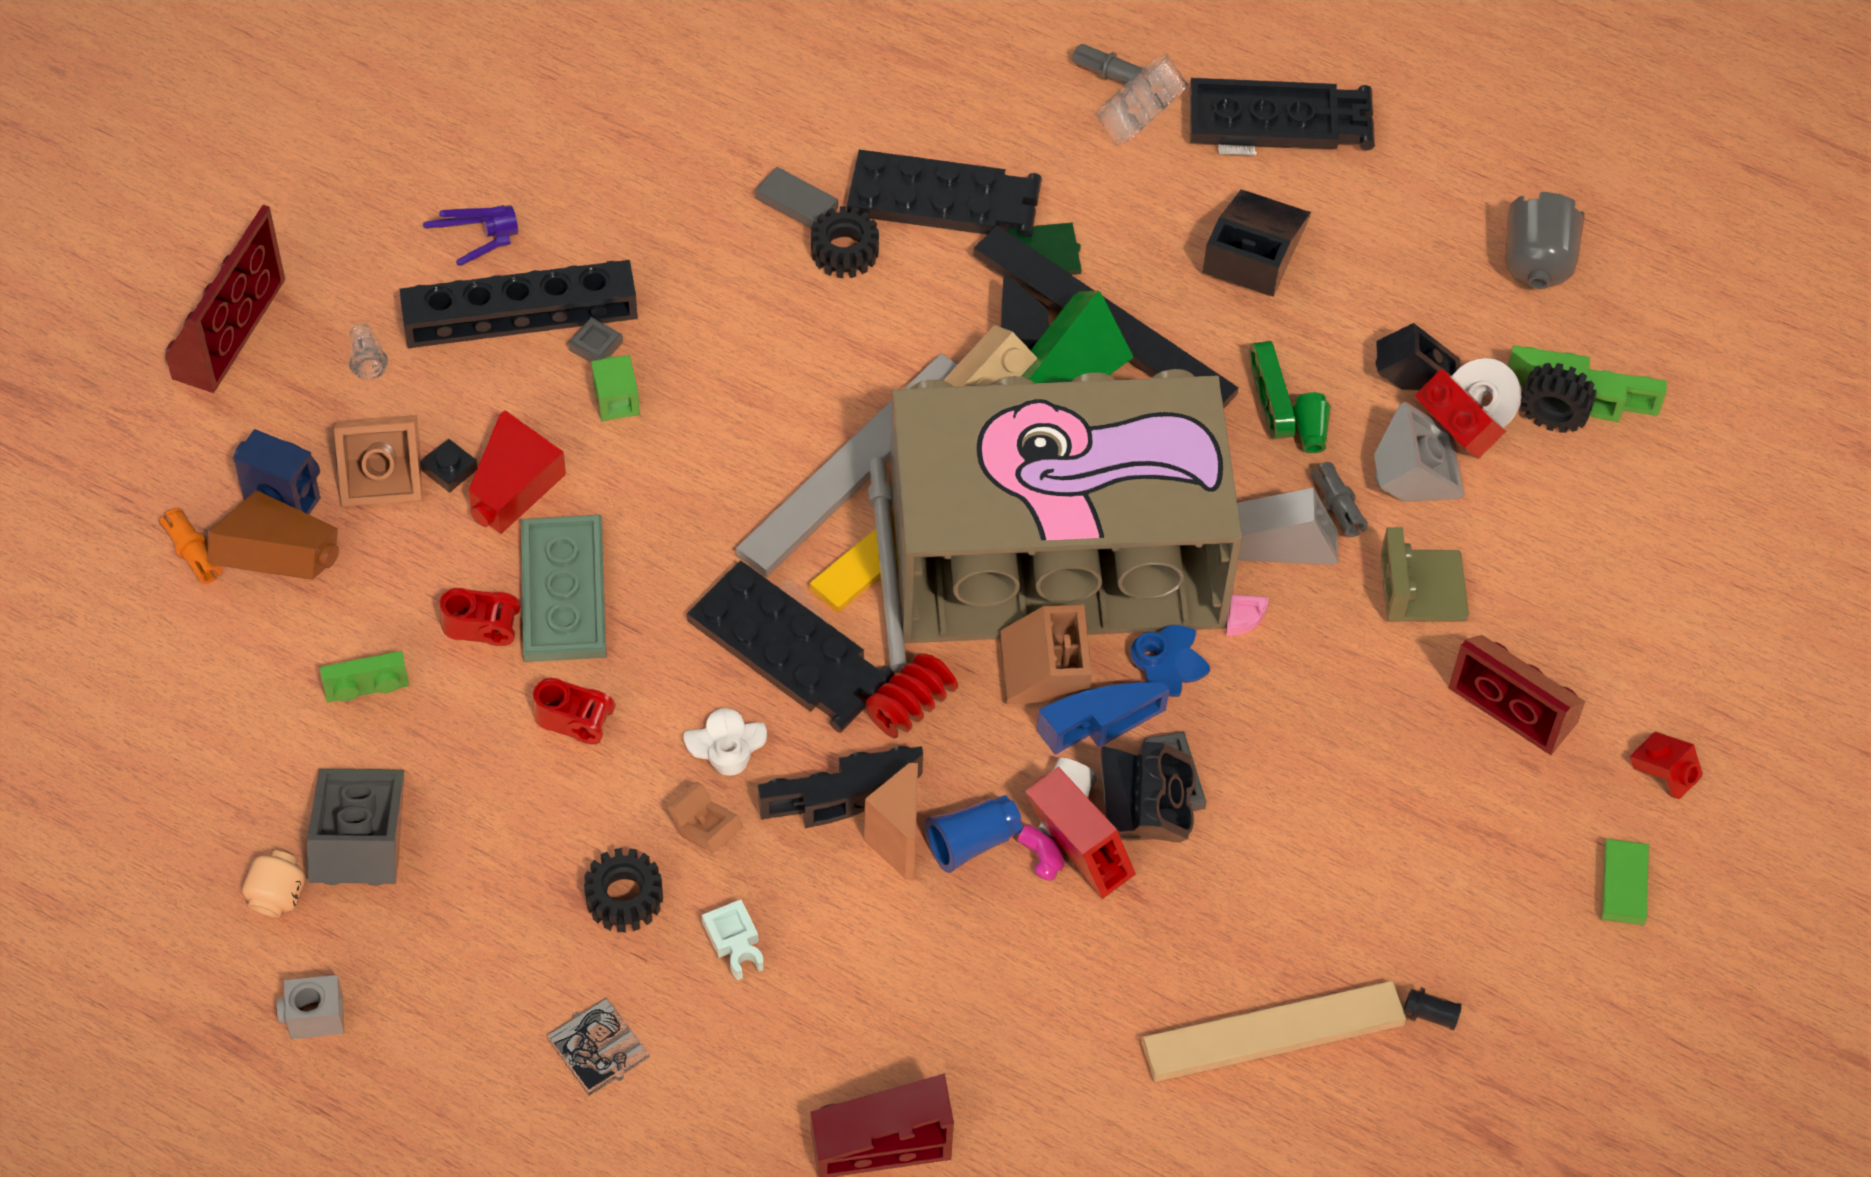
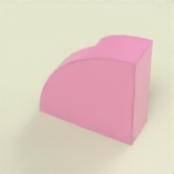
M1232 595L1226 624V636L1241 635L1257 627L1266 614L1269 597Z

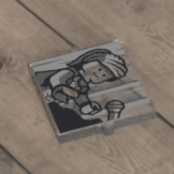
M607 997L582 1013H573L571 1020L546 1035L548 1042L588 1096L615 1079L618 1081L623 1080L626 1072L650 1058L649 1052Z

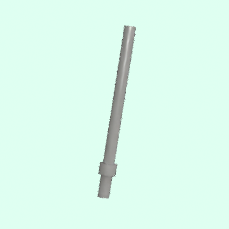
M876 457L869 462L872 483L868 488L869 503L874 507L890 669L893 672H901V669L906 665L890 512L893 494L892 486L887 483L885 459Z

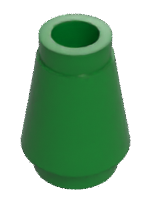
M1317 392L1301 394L1295 399V405L1292 408L1303 451L1306 453L1323 452L1326 449L1331 405L1327 402L1324 394Z

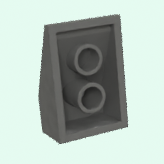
M319 769L307 836L309 883H324L327 885L366 883L373 886L396 884L400 851L404 770Z

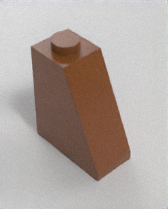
M256 490L209 530L207 562L216 566L313 580L325 568H330L338 557V528Z

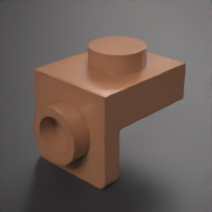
M699 782L691 785L668 806V810L681 836L711 853L716 852L721 846L725 845L731 837L743 828L738 815L712 802L704 785Z

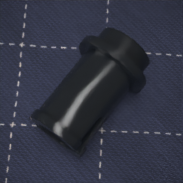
M1420 987L1419 991L1411 988L1403 1011L1405 1014L1411 1015L1410 1020L1412 1021L1420 1018L1454 1030L1461 1013L1462 1004L1427 994L1423 987Z

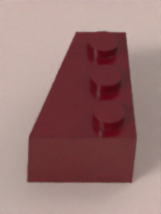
M945 1073L842 1103L828 1104L820 1109L810 1111L811 1136L818 1177H838L951 1160L954 1120Z

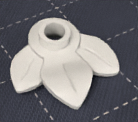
M720 708L712 712L708 717L707 728L688 730L684 732L683 736L685 746L692 756L709 759L711 765L715 767L718 773L731 776L741 773L747 767L751 753L765 744L767 729L765 724L760 722L745 725L742 716L737 711L729 708Z

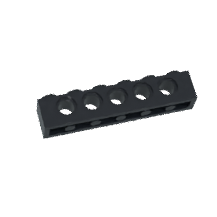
M630 260L607 261L605 263L582 266L573 265L566 268L543 271L533 270L527 273L503 276L494 275L487 278L455 280L447 283L399 288L408 348L580 327L591 317L603 324L638 319L636 292Z

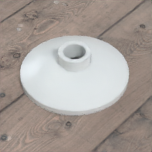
M1476 359L1466 363L1453 374L1452 377L1481 406L1482 398L1487 394H1492V402L1488 406L1482 407L1503 428L1515 417L1521 402V386L1515 373L1506 364L1494 359Z

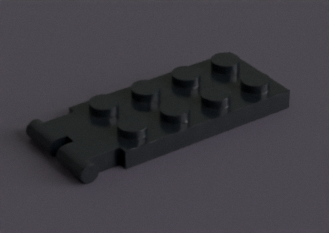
M1191 78L1190 143L1337 149L1338 144H1360L1363 150H1371L1375 147L1374 119L1372 118V88L1368 85H1362L1358 90L1337 89V84L1211 78Z
M859 149L847 202V212L851 213L852 208L855 207L859 208V216L867 212L870 215V219L986 235L998 225L1006 231L1008 229L1018 230V236L1032 237L1036 216L1035 207L1038 205L1042 177L1037 173H1030L1027 178L1005 175L1006 169Z
M741 560L687 613V620L691 625L805 709L811 712L817 707L832 719L829 723L839 733H842L865 709L864 703L858 696L860 695L867 700L872 694L878 693V689L885 683H889L890 679L895 675L886 665L878 669L864 659V649Z

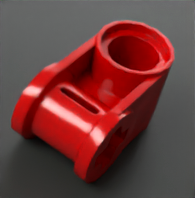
M452 588L441 596L439 601L441 629L450 639L483 642L495 646H506L514 641L515 631L512 628L514 616L519 613L521 607L520 600L515 596L504 592L492 593L464 588ZM455 613H465L463 615H453Z
M546 678L537 683L533 691V709L535 722L541 728L573 737L586 744L600 743L603 737V731L601 730L607 716L613 714L616 707L615 701L610 696L599 690L586 689L562 681L559 678ZM549 702L559 703V705L553 707L546 706L545 704Z

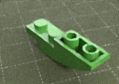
M1514 345L1512 347L1507 366L1515 373L1522 387H1525L1530 372H1533L1536 366L1539 365L1543 368L1545 363H1550L1555 368L1556 363L1563 364V369L1569 370L1570 366L1576 368L1575 374L1577 375L1583 372L1587 375L1586 381L1592 380L1594 383L1593 389H1596L1597 395L1590 417L1619 423L1622 411L1654 416L1659 415L1666 395L1667 381L1652 379L1647 376L1638 377L1618 374L1607 370L1589 369L1590 357L1569 352L1561 353Z

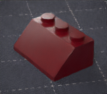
M1483 635L1465 639L1461 644L1448 689L1549 755L1554 753L1576 726L1585 701L1579 698L1573 690L1557 684L1545 676L1536 666L1523 662L1511 654L1505 646L1498 642H1493Z

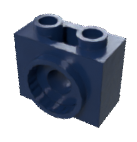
M257 429L253 430L246 441H242L237 446L233 460L244 500L257 490L306 514L312 512L321 496L317 483L320 468L310 451Z

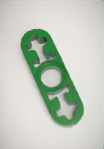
M1272 341L1251 343L1249 348L1250 365L1271 437L1273 439L1294 437L1295 416Z

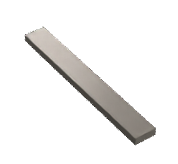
M940 354L904 389H910L914 384L924 380L935 379L943 381L958 364ZM892 401L736 547V556L767 578L871 478L869 463L871 459L880 457L885 459V463L891 459Z

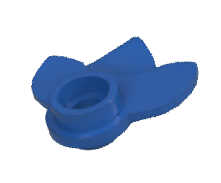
M1171 625L1159 633H1144L1132 643L1130 650L1132 662L1139 669L1145 671L1147 682L1166 683L1170 688L1168 695L1170 697L1180 696L1182 682L1198 681L1210 672L1209 664L1202 656L1190 648L1196 637L1195 629L1181 625ZM1153 652L1157 656H1148L1144 653Z

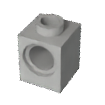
M338 975L284 980L285 997L277 998V1014L279 1024L286 1023L291 1039L344 1034L343 994ZM314 1003L319 1005L312 1011H301L308 1004Z

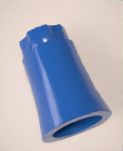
M1007 795L994 800L987 799L951 813L928 817L924 822L925 836L930 851L939 866L947 873L953 872L970 859L1007 842L1009 837L1021 833L1023 829L1020 812L1014 801L1010 800Z

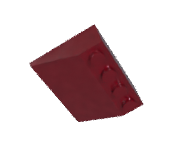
M264 204L261 206L232 253L224 258L221 269L214 281L206 286L203 297L196 309L188 314L184 327L177 339L169 343L165 359L168 362L173 380L215 393L285 282L270 206Z

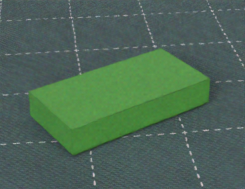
M1606 839L1603 855L1601 920L1637 925L1645 924L1647 919L1649 844Z

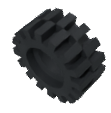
M840 206L839 213H835L834 208L828 209L827 217L821 213L817 217V222H813L811 257L813 261L816 260V266L819 269L825 266V274L831 276L833 271H837V278H843L844 272H849L850 278L856 277L857 270L863 275L868 272V265L870 267L875 265L879 254V229H877V223L874 219L870 221V215L867 212L859 216V208L853 207L850 213L846 212V206ZM840 237H849L857 240L859 243L852 247H838L832 244L831 241Z
M1545 363L1543 368L1538 365L1528 376L1521 394L1520 408L1522 411H1526L1525 416L1529 420L1536 418L1534 424L1540 427L1543 423L1548 425L1546 430L1553 431L1554 427H1558L1560 433H1566L1568 428L1572 432L1577 431L1579 427L1583 428L1594 405L1597 395L1596 389H1593L1594 383L1592 380L1586 381L1587 375L1583 372L1579 375L1575 374L1576 368L1571 366L1569 370L1563 369V364L1556 363L1555 368L1550 363Z
M622 848L614 849L615 857L610 858L608 852L601 854V864L596 860L590 864L591 872L586 871L584 889L587 909L589 913L592 912L593 920L597 924L603 920L604 928L610 931L613 924H617L618 932L626 933L625 925L631 924L633 931L639 930L641 920L648 925L653 921L652 913L658 915L660 912V903H663L662 878L655 861L650 864V856L643 853L640 858H637V850L629 848L628 856H623ZM618 880H632L640 886L639 894L628 901H616L607 894L610 884Z

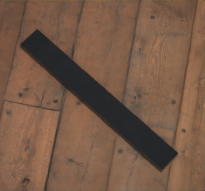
M998 225L974 247V257L1002 276L1011 277L1033 297L1058 314L1073 295L1079 291H1095ZM1104 297L1134 357L1129 362L1151 377L1171 369L1188 371L1194 377L1219 376L1223 409L1237 396L1239 387Z

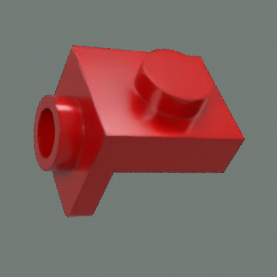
M1656 731L1630 755L1633 769L1665 779L1671 797L1680 799L1703 775L1694 744Z

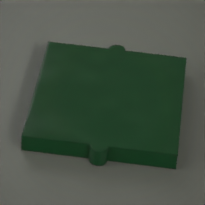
M1073 222L1036 225L1033 228L1032 237L1018 236V230L1008 229L1010 234L1071 275L1081 274L1082 269L1078 253L1081 250V245L1076 243Z

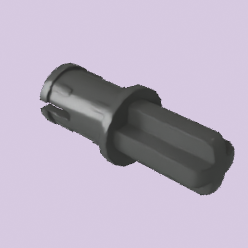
M1080 44L1076 47L1072 58L1075 64L1101 74V79L1106 80L1110 78L1135 90L1140 86L1145 74L1144 67H1139L1118 58L1117 53L1111 52L1107 54L1085 44Z

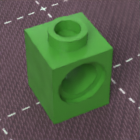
M630 355L610 356L601 360L591 361L593 385L601 422L640 415L638 389Z

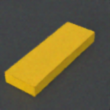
M892 514V515H891V521H892L893 541H894V550H895V560H896V564H897L896 542H895V530H894V517H893V514ZM876 528L809 584V590L836 613L841 612L881 578Z

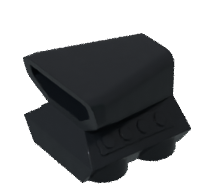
M1143 742L1138 756L1115 748L1101 746L1100 757L1106 818L1117 829L1121 840L1156 839L1178 843L1187 840L1194 825L1190 793L1194 789L1196 779L1191 756L1165 743Z

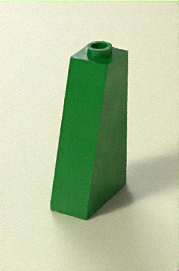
M1079 291L1073 295L1031 349L1037 360L1021 377H1025L1033 383L1071 382L1076 377L1087 373L1111 375L1134 358L1101 291Z

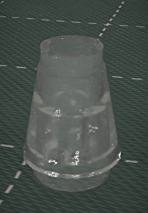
M366 324L356 325L350 330V370L362 380L377 379L385 372L388 357L372 328Z

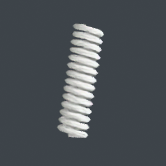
M1219 144L1218 148L1220 155H1254L1255 157L1257 154L1255 146H1253V151L1252 146H1248V149L1245 146L1244 151V145H1240V149L1238 145L1237 152L1236 145L1235 147L1232 145V150L1231 145H1227V147L1224 145L1223 150V144Z

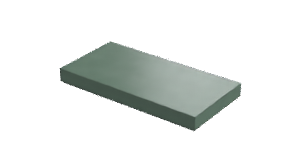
M601 515L521 519L524 662L607 658Z

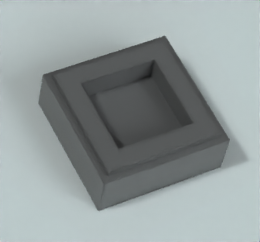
M591 317L568 342L569 351L589 362L610 357L623 343V336L616 330Z

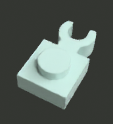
M742 900L702 915V924L718 958L731 954V973L737 980L743 978L740 963L745 960L752 961L758 972L763 971V955L758 948L752 946L759 943L758 933Z

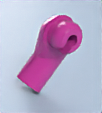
M1027 824L1021 831L1017 841L1038 855L1040 861L1035 866V873L1047 881H1053L1057 876V872L1062 871L1064 867L1060 846L1054 839Z

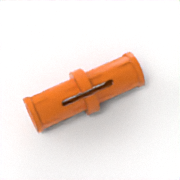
M181 508L167 511L165 514L171 522H168L166 517L162 516L160 518V525L175 543V552L178 557L187 561L201 584L215 581L217 578L211 570H214L220 576L223 569L221 566L207 562L208 548L206 547L207 539L205 536L195 531Z

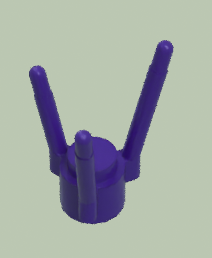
M501 205L492 208L441 210L439 212L441 217L454 218L425 221L423 223L426 229L482 223L486 237L493 236L495 238L457 259L456 263L458 266H462L498 247L510 245L509 236L518 234L517 219L512 205Z

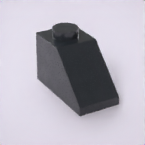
M1003 277L1001 327L1014 332L1031 351L1050 326L1048 325V309L1011 277Z
M1415 323L1376 341L1377 359L1375 364L1378 373L1401 390H1421L1441 369H1444L1453 376L1460 368V358Z

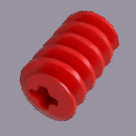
M919 653L912 663H908L901 669V673H896L889 683H885L878 689V693L872 694L867 699V712L880 730L895 739L898 737L897 728L903 732H909L912 729L910 719L920 722L924 718L922 709L927 712L934 710L935 702L933 699L943 702L947 698L945 689L954 692L958 688V682L950 669L940 659L933 655Z

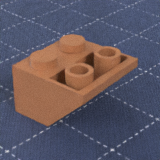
M1084 604L1043 606L1000 630L1007 704L1056 702L1062 698L1090 690L1092 668Z

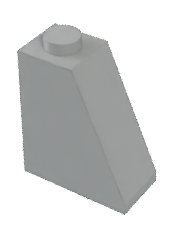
M1314 487L1237 503L1242 531V543L1238 560L1325 565L1339 563L1338 530Z

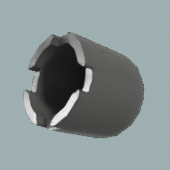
M1540 192L1539 199L1524 201V196H1520L1510 204L1505 260L1509 272L1519 282L1535 289H1546L1563 284L1574 274L1579 258L1585 215L1584 211L1580 212L1575 208V200L1557 193Z

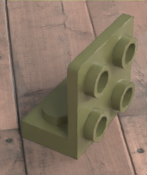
M1387 527L1380 553L1387 622L1467 621L1469 612L1461 552L1459 550H1412L1411 544L1404 542L1403 527Z

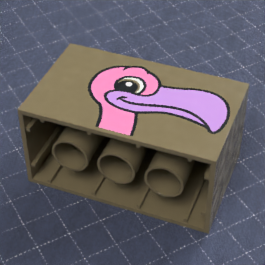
M1171 369L1162 371L1151 379L1114 380L1111 376L1103 373H1087L1076 377L1071 382L1033 383L1025 377L1008 376L998 379L987 386L953 387L948 382L932 379L918 382L910 389H893L890 485L892 486L893 494L892 513L894 517L897 576L904 643L1001 639L1000 630L1043 606L1084 604L1088 635L1159 632L1171 625L1186 626L1195 630L1226 628L1242 543V531L1219 376L1194 377L1188 371Z

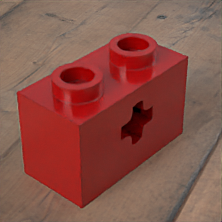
M1441 369L1414 395L1467 451L1478 459L1507 432L1444 369Z

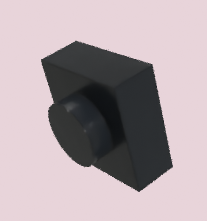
M447 439L420 462L422 472L449 493L478 468L477 460L450 439Z

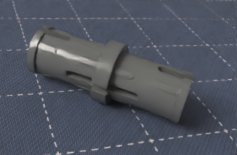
M1325 462L1320 464L1319 466L1325 475H1321L1319 470L1315 468L1311 473V477L1325 497V507L1330 513L1335 514L1347 537L1360 535L1355 525L1358 524L1364 532L1368 527V522L1354 502L1356 497L1350 487L1344 485L1333 463Z

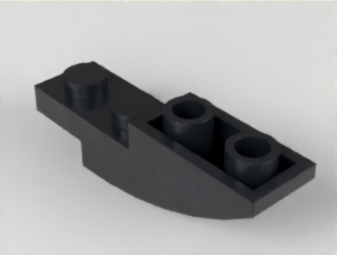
M898 746L889 751L870 754L867 752H856L848 757L839 758V773L818 772L805 778L791 780L776 778L767 783L758 784V804L761 820L803 814L805 828L833 823L865 812V799L907 764L918 763V778L922 775V746L912 748Z

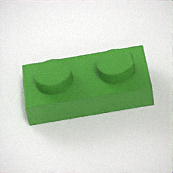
M402 651L320 667L327 703L350 701L358 696L377 692L390 693L398 688L409 686Z

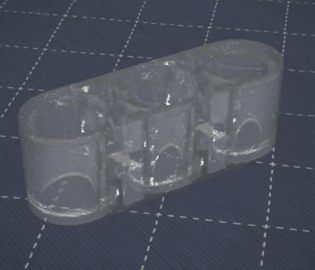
M1165 54L1146 65L1099 108L1095 115L1115 145H1120L1137 135L1187 88L1188 84L1169 55Z

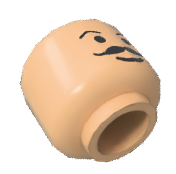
M274 850L271 856L264 855L255 858L243 886V895L249 901L248 907L255 912L273 918H280L282 913L293 911L296 908L306 882L305 872L296 865L298 859L291 854Z

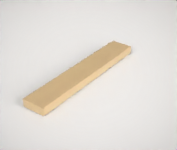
M1389 981L1143 1037L1142 1045L1154 1082H1159L1405 1025L1406 1016L1394 983Z

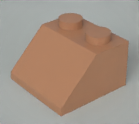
M417 415L341 420L336 422L334 436L341 507L422 501L421 454Z

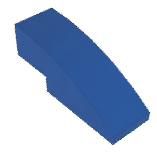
M1136 682L1114 684L1086 690L1062 698L1039 709L1037 732L1055 755L1088 736L1100 748L1165 711L1170 688L1163 682Z

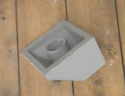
M1407 402L1399 405L1374 454L1377 469L1375 478L1379 487L1384 492L1392 494L1403 502L1459 499L1465 496L1453 436L1441 424Z

